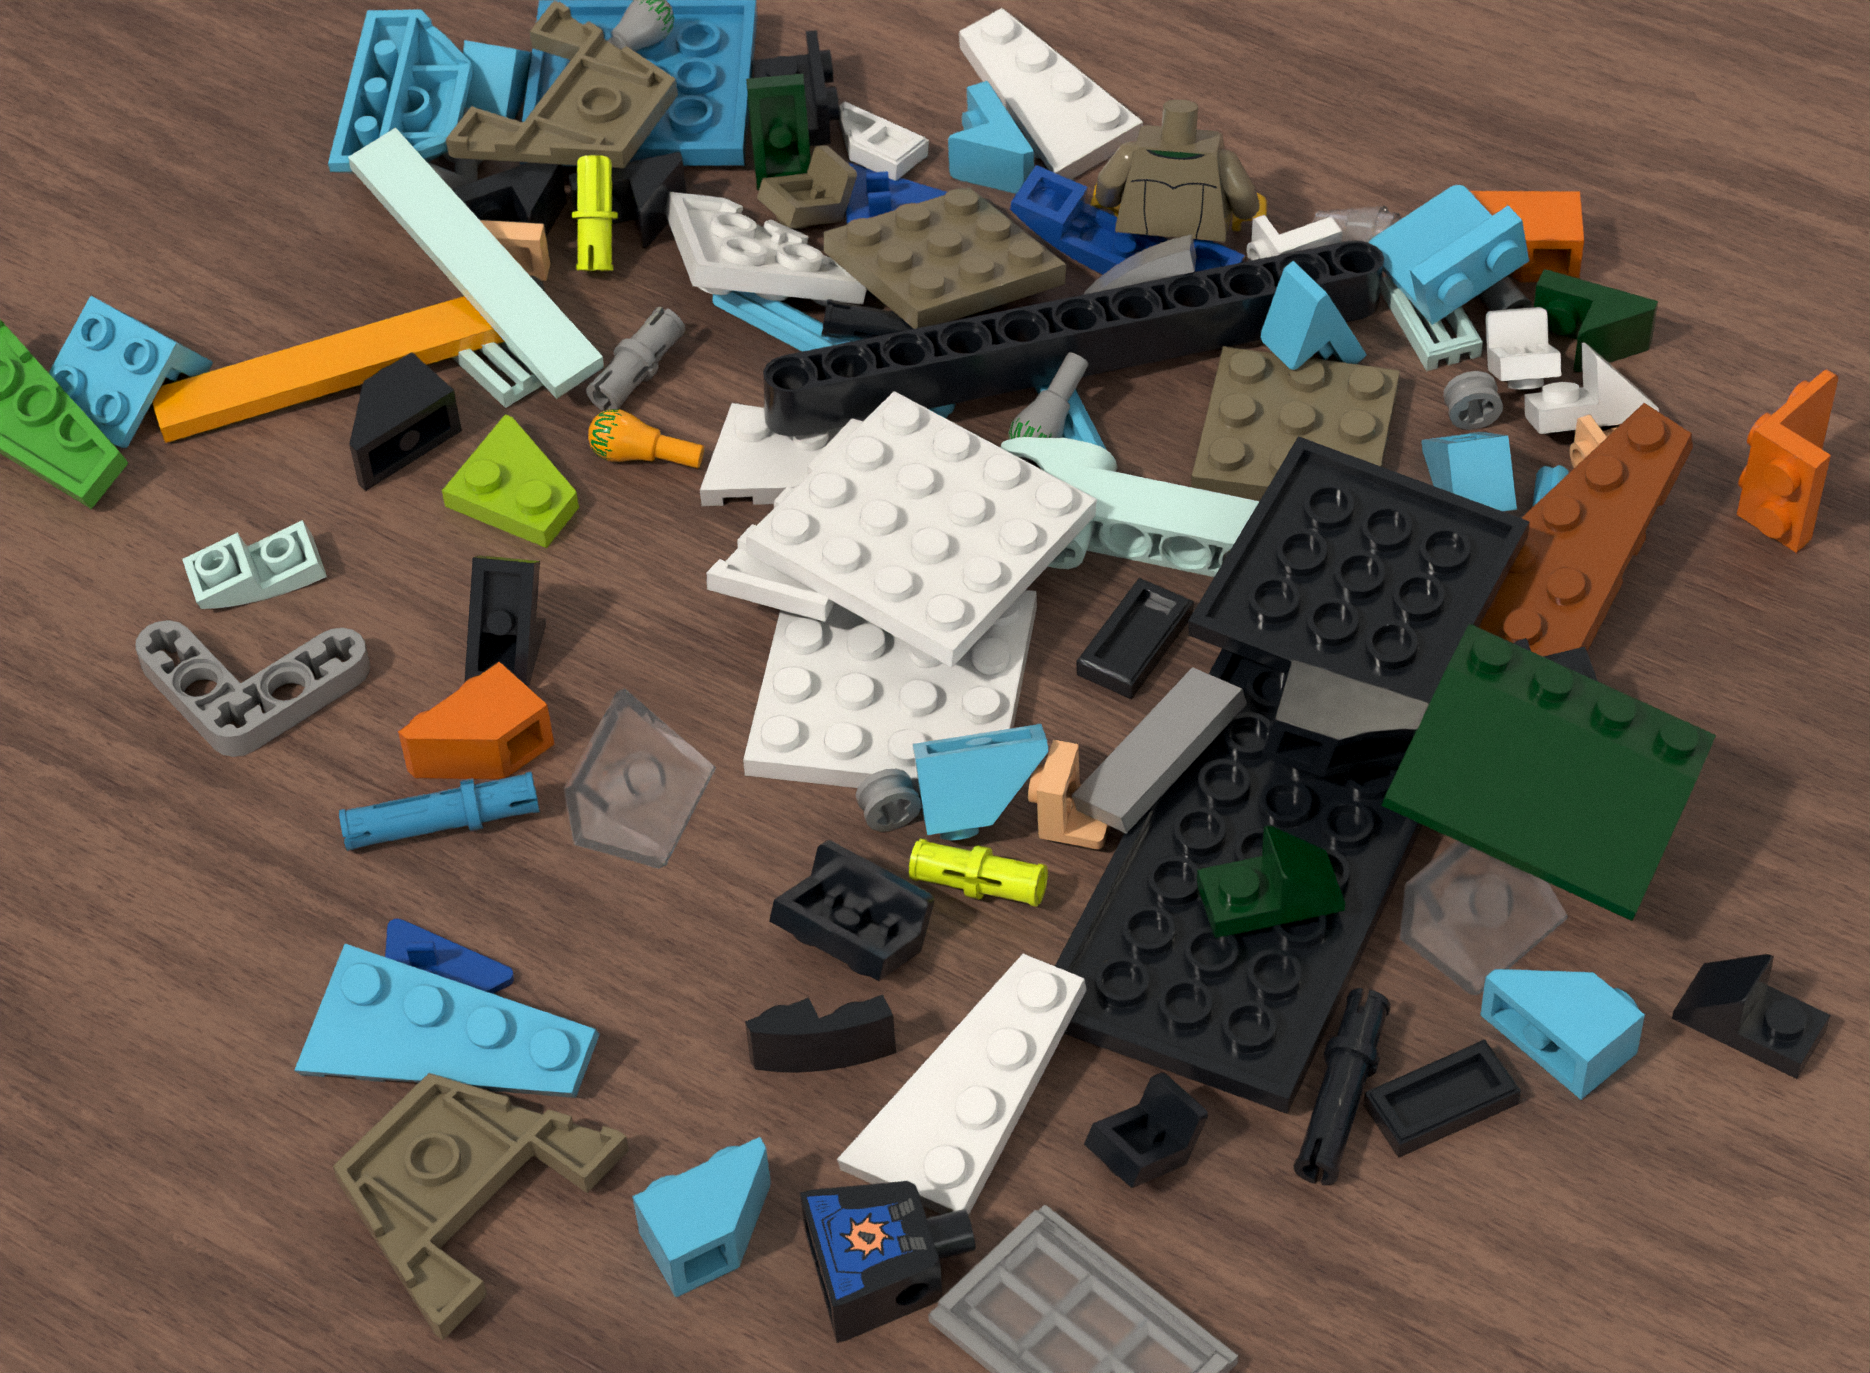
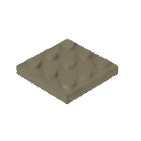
M970 187L966 189H953L943 196L920 203L904 204L894 211L871 218L854 219L847 225L824 232V253L913 329L950 322L1065 284L1066 264Z
M1223 346L1191 476V487L1260 501L1298 436L1383 467L1399 388L1400 370L1309 358L1298 369L1291 370L1274 353Z

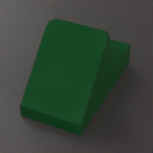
M803 74L746 79L757 190L760 189L763 178L807 174L811 155Z
M1543 270L1536 284L1534 307H1541L1546 310L1548 331L1577 339L1573 372H1583V342L1589 345L1608 363L1646 352L1652 343L1658 306L1657 300L1550 270Z
M1264 826L1262 856L1197 869V887L1215 938L1345 911V900L1326 850L1273 826Z

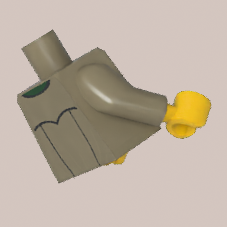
M1175 99L1163 104L1162 126H1142L1136 141L1121 144L1098 174L1097 184L1095 185L1090 205L1096 208H1107L1115 213L1117 217L1115 232L1176 238L1192 234L1193 239L1226 242L1231 213L1232 230L1241 231V222L1252 221L1256 217L1267 215V200L1263 195L1256 192L1254 184L1236 153L1224 149L1222 133L1197 129L1198 105L1189 100Z

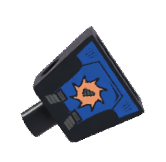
M910 1181L800 1192L804 1231L836 1343L847 1341L937 1303L943 1296L939 1259L976 1250L974 1234L966 1209L926 1218L917 1186Z

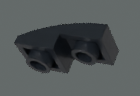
M883 994L863 1002L844 1004L832 1014L821 1018L818 1017L810 999L806 998L790 1005L771 1007L760 1016L745 1021L750 1060L755 1070L792 1073L826 1071L874 1061L896 1053L894 1017Z

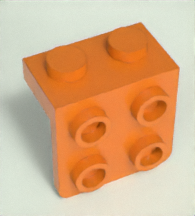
M1828 369L1822 371L1811 382L1804 380L1799 383L1782 407L1772 415L1770 413L1763 414L1755 422L1747 438V444L1751 446L1748 462L1738 481V486L1742 488L1737 516L1758 528L1767 537L1777 540L1796 553L1812 540L1831 457L1829 453L1822 449L1839 377Z

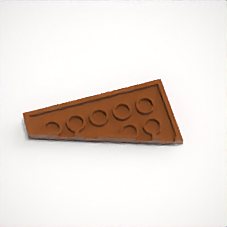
M1643 403L1522 517V519L1530 521L1528 538L1478 628L1511 643L1526 638L1531 652L1542 657L1580 647H1585L1588 651L1623 584L1622 575L1633 555H1638L1646 540V529L1658 506L1664 505L1693 449L1692 433L1646 403Z

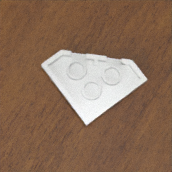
M669 192L665 214L693 286L715 295H726L733 290L755 293L764 299L772 301H783L789 296L812 299L823 306L827 305V299L863 304L867 288L833 259L823 255L818 249L807 245L808 236L771 219L765 221L764 227H762L751 218L742 215L743 206L726 198Z

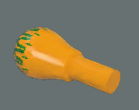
M608 409L600 412L594 417L588 430V441L591 449L598 457L606 461H653L655 458L699 468L703 459L704 445L661 435L659 429L647 425L633 414L622 409Z

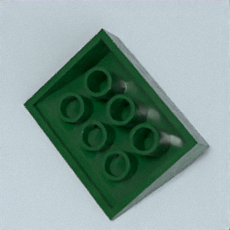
M1468 624L1381 806L1633 921L1716 735L1472 624Z

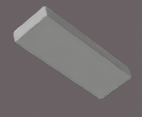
M1192 667L1072 794L1077 811L1127 833L1246 706L1247 703L1243 689Z

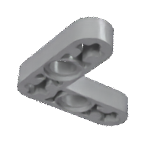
M166 620L148 625L139 633L135 646L141 669L145 676L214 750L230 757L244 756L259 749L357 687L367 678L370 672V660L364 639L356 631L347 628H334L319 634L242 683L180 622ZM166 649L170 653L177 651L180 664L174 667L173 660L161 650ZM338 656L340 659L344 660L345 662L342 663L339 659L334 658V657ZM207 679L217 683L210 693L203 696L194 697L184 693L191 683L198 680ZM295 683L305 687L299 696L291 700L282 701L272 697L273 692L284 684ZM261 703L265 713H262L260 705H255ZM234 721L236 724L244 726L236 728L234 725L228 723Z

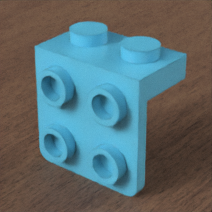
M1462 185L1449 187L1369 241L1370 244L1378 247L1383 253V271L1431 325L1529 262L1522 219L1509 205L1492 216L1472 193Z

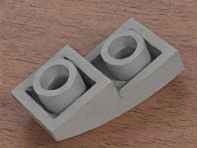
M1192 234L1165 241L1130 256L1099 277L1085 291V294L1195 272L1197 256Z

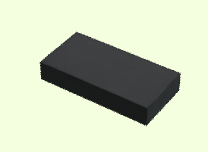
M1138 578L1076 661L1077 676L1132 700L1187 625L1188 620L1193 614L1194 601Z
M1484 1039L1366 1091L1364 1107L1397 1157L1400 1158L1518 1105L1521 1091Z

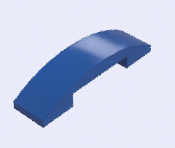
M1038 165L1034 167L1011 201L1010 210L1038 236L1070 258L1102 275L1130 256L1169 240L1163 236L1115 232L1116 216L1085 203L1088 187ZM1193 239L1197 256L1195 272L1244 262L1245 255L1213 241Z

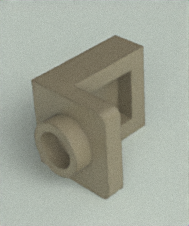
M816 146L807 174L763 178L757 199L776 215L777 220L781 224L789 228L805 229L810 225L843 222L857 178V172L829 146Z

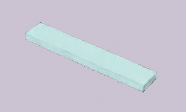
M396 128L348 157L350 168L556 399L604 368L603 356Z

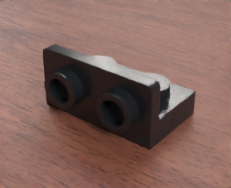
M817 30L805 31L807 54L752 60L754 78L803 74L810 146L831 144L829 121L840 120L836 86L825 87V83H834L830 49H819Z

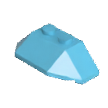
M421 9L367 10L328 161L330 172L355 174L350 168L348 157L394 128L405 137L426 162H430L448 152L446 138L463 118L473 68L471 62L446 35L432 25L431 19Z

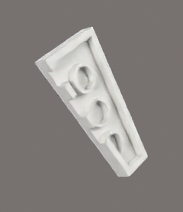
M1003 8L959 31L961 51L981 80L989 82L1014 122L1018 124L1025 134L1026 140L1034 151L1035 159L1041 158L1049 171L1072 180L1112 157L1121 144L1137 140L1140 127L1143 126L1142 120Z
M1022 954L840 1155L837 1161L841 1171L871 1184L910 1181L917 1186L924 1207L940 1214L966 1209L969 1216L1087 991L1085 979Z

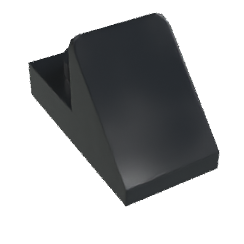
M680 152L632 161L625 168H612V212H617V219H612V224L635 220L643 248L648 247L669 223L665 214L669 192L687 194L683 159ZM577 173L569 174L573 208L574 212L578 211Z
M527 163L452 189L479 220L544 224L546 237L567 203L561 164Z
M481 555L473 557L464 682L472 677L481 675L500 662L529 687L546 627V619L536 617L540 561Z
M1770 954L1703 963L1674 1009L1672 1019L1797 1079L1825 1034L1830 1015L1768 986L1774 956Z

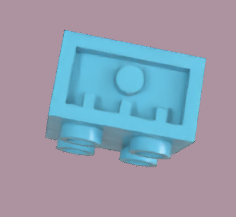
M90 296L52 365L49 374L111 443L121 448H127L164 379L167 377L176 382L181 372L190 377L207 373L213 361L124 312Z

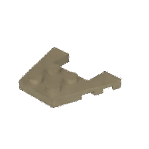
M554 0L529 31L532 48L571 61L524 122L471 106L446 138L449 156L462 159L577 165L579 157L602 155L610 158L612 168H625L676 99L678 93L674 77L629 47L625 46L620 50L604 39L602 29L590 21L581 24L571 17L569 7Z
M428 1073L333 1165V1169L340 1187L434 1334L444 1340L487 1296L483 1280L440 1250V1248L531 1157H537L588 1193L629 1151L626 1135L619 1130L603 1126L601 1132L573 1124L572 1116L550 1109L544 1114L536 1113L511 1105L510 1098Z

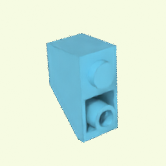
M760 1137L741 1146L723 1148L715 1153L707 1162L677 1176L668 1175L661 1177L651 1183L645 1191L632 1196L639 1234L675 1297L681 1296L740 1267L771 1186L767 1150Z

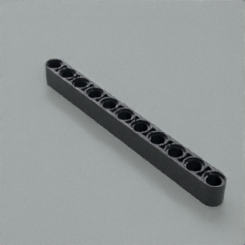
M1359 240L1345 241L783 355L771 360L766 364L763 371L765 424L778 435L788 437L801 436L844 427L851 419L864 421L894 391L927 409L1051 384L1069 352L1081 356L1089 363L1082 376L1085 377L1220 349L1223 346L1230 347L1261 340V331L1282 272L1292 261L1329 295L1345 322L1360 320L1371 316L1377 311L1384 256L1378 247L1368 242Z

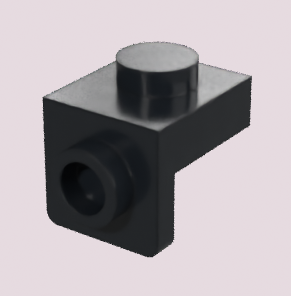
M1162 1072L1150 1078L1138 1105L1093 1123L1084 1145L1104 1162L1114 1175L1121 1178L1129 1187L1134 1188L1187 1164L1207 1121L1208 1112L1173 1079Z

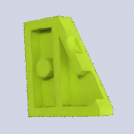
M506 414L442 490L445 507L545 548L551 544L579 509L577 491L515 419Z

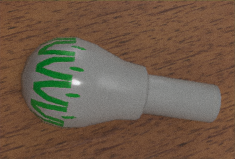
M633 0L626 9L619 24L612 30V37L607 41L620 50L627 46L635 52L657 44L666 39L673 29L675 17L672 6L666 0Z
M1071 352L1066 355L1048 389L1042 390L1036 399L1011 422L1008 432L1009 440L1019 437L1063 438L1065 419L1070 409L1068 401L1089 365L1084 358ZM1020 457L1028 462H1034L1031 459Z

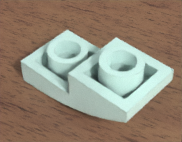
M303 520L249 546L245 544L237 532L182 559L196 603L201 609L225 608L266 600L300 589L327 577L312 533Z

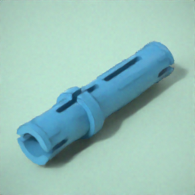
M532 771L525 772L522 775L475 784L474 779L471 778L461 780V787L348 810L341 809L339 810V819L342 835L346 838L344 839L346 850L351 851L354 848L463 826H469L470 831L483 829V822L528 813H539Z

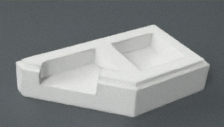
M847 102L839 105L840 120L838 122L849 160L875 172L888 171L889 178L896 181L928 156L929 139Z

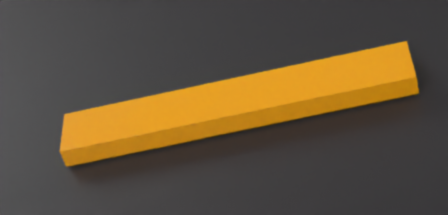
M462 296L163 385L158 390L152 403L164 442L167 443L361 385L363 381L375 375L382 368L393 364L411 352L428 365L458 355V352L471 349L475 351L483 348L482 345L492 342L498 344L504 342V340L466 297Z

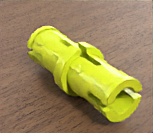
M920 838L919 841H916L911 853L909 877L914 881L921 880L963 889L964 895L969 898L979 900L982 899L984 894L1028 903L1030 906L1037 907L1044 897L1048 869L1045 864L1039 863L1037 865L994 856L989 847L977 845L971 851L928 842L927 839Z

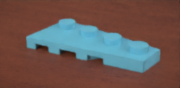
M344 944L294 1071L305 1076L325 1077V1075L354 1077L357 1080L385 1082L386 1080L415 1083H419L428 1073L477 1088H487L489 1091L576 1098L600 1034L594 1028Z

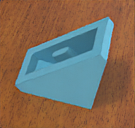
M465 40L463 55L471 62L473 68L465 107L470 108L472 106L514 120L526 97L532 52Z

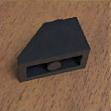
M412 352L393 364L382 368L375 375L363 381L349 445L358 485L365 491L462 431L454 390Z

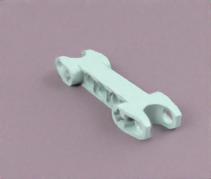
M1019 437L1003 441L1000 447L1017 457L1033 460L1040 466L1041 470L1097 499L1095 517L1048 566L1057 569H1071L1079 566L1083 562L1086 551H1092L1215 577L1259 501L1116 472L1117 463L1111 453L1101 446L1068 438Z

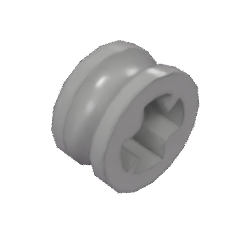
M1471 371L1460 374L1448 382L1444 389L1443 397L1449 408L1448 414L1453 425L1464 430H1476L1489 426L1498 419L1502 413L1503 403L1497 393L1498 387L1493 376L1486 372Z
M897 768L885 769L872 774L859 785L856 791V800L859 807L864 811L865 821L875 831L886 832L902 828L910 823L921 809V800L918 793L913 789L910 776L904 770Z

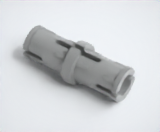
M657 307L636 334L630 339H623L615 347L613 352L615 357L586 389L589 399L596 407L602 411L620 409L628 396L642 381L652 379L659 369L658 362L686 331L685 325L679 316L670 309L664 311L663 307Z

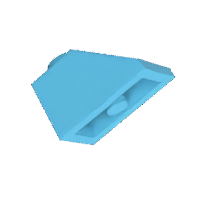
M1474 432L1421 440L1423 454L1433 486L1500 511L1517 510L1508 435Z
M1030 725L913 744L927 835L940 833V838L943 840H960L977 835L979 827L993 825L1049 752L1047 738L1042 725Z
M1494 969L1485 977L1480 1014L1580 1100L1638 1053L1645 1014L1639 1010L1635 1001L1626 992L1618 988H1612L1594 972Z

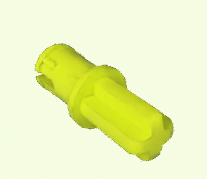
M602 155L582 156L577 161L578 211L572 212V218L578 219V264H576V271H613L612 219H617V212H612V162L609 157Z

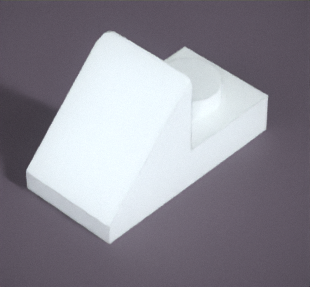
M1585 342L1582 343V388H1579L1578 384L1571 382H1556L1543 386L1542 392L1524 394L1525 418L1539 434L1576 430L1577 419L1589 414L1599 427L1620 425L1643 403L1659 412V408L1639 388Z

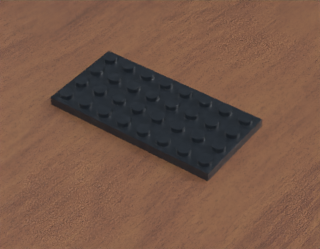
M1221 649L1209 675L1242 688L1247 704L1127 833H1124L1055 964L1057 968L1084 978L1087 989L1064 1034L1288 1114L1423 825L1381 806L1399 767L1385 766L1354 769L1327 777H1320L1261 758L1276 702L1287 674ZM1264 826H1273L1326 850L1345 900V911L1219 938L1214 937L1197 887V869L1262 856Z

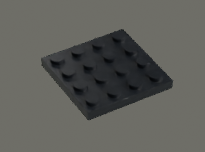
M1298 436L1188 620L1189 636L1286 674L1293 659L1312 666L1325 667L1334 673L1374 686H1384L1396 693L1430 703L1468 624L1479 627L1528 538L1530 521Z

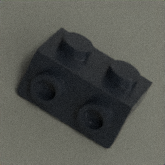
M827 840L817 848L811 876L774 899L769 922L793 934L799 942L815 946L846 963L854 972L880 981L922 951L934 905V897L925 890L835 842Z

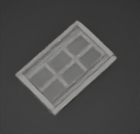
M1043 1205L1038 1211L1034 1210L938 1301V1306L928 1314L929 1322L991 1373H1229L1238 1364L1237 1354L1047 1205Z

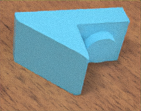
M984 81L967 87L968 111L962 113L964 130L954 133L948 138L949 173L953 178L960 181L1017 194L1034 169V151L989 82Z
M1294 261L1288 264L1282 272L1261 331L1262 342L1291 370L1298 369L1315 353L1323 360L1333 355L1340 362L1358 364L1367 354L1329 295Z

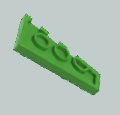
M0 319V454L92 509L127 466L128 461Z

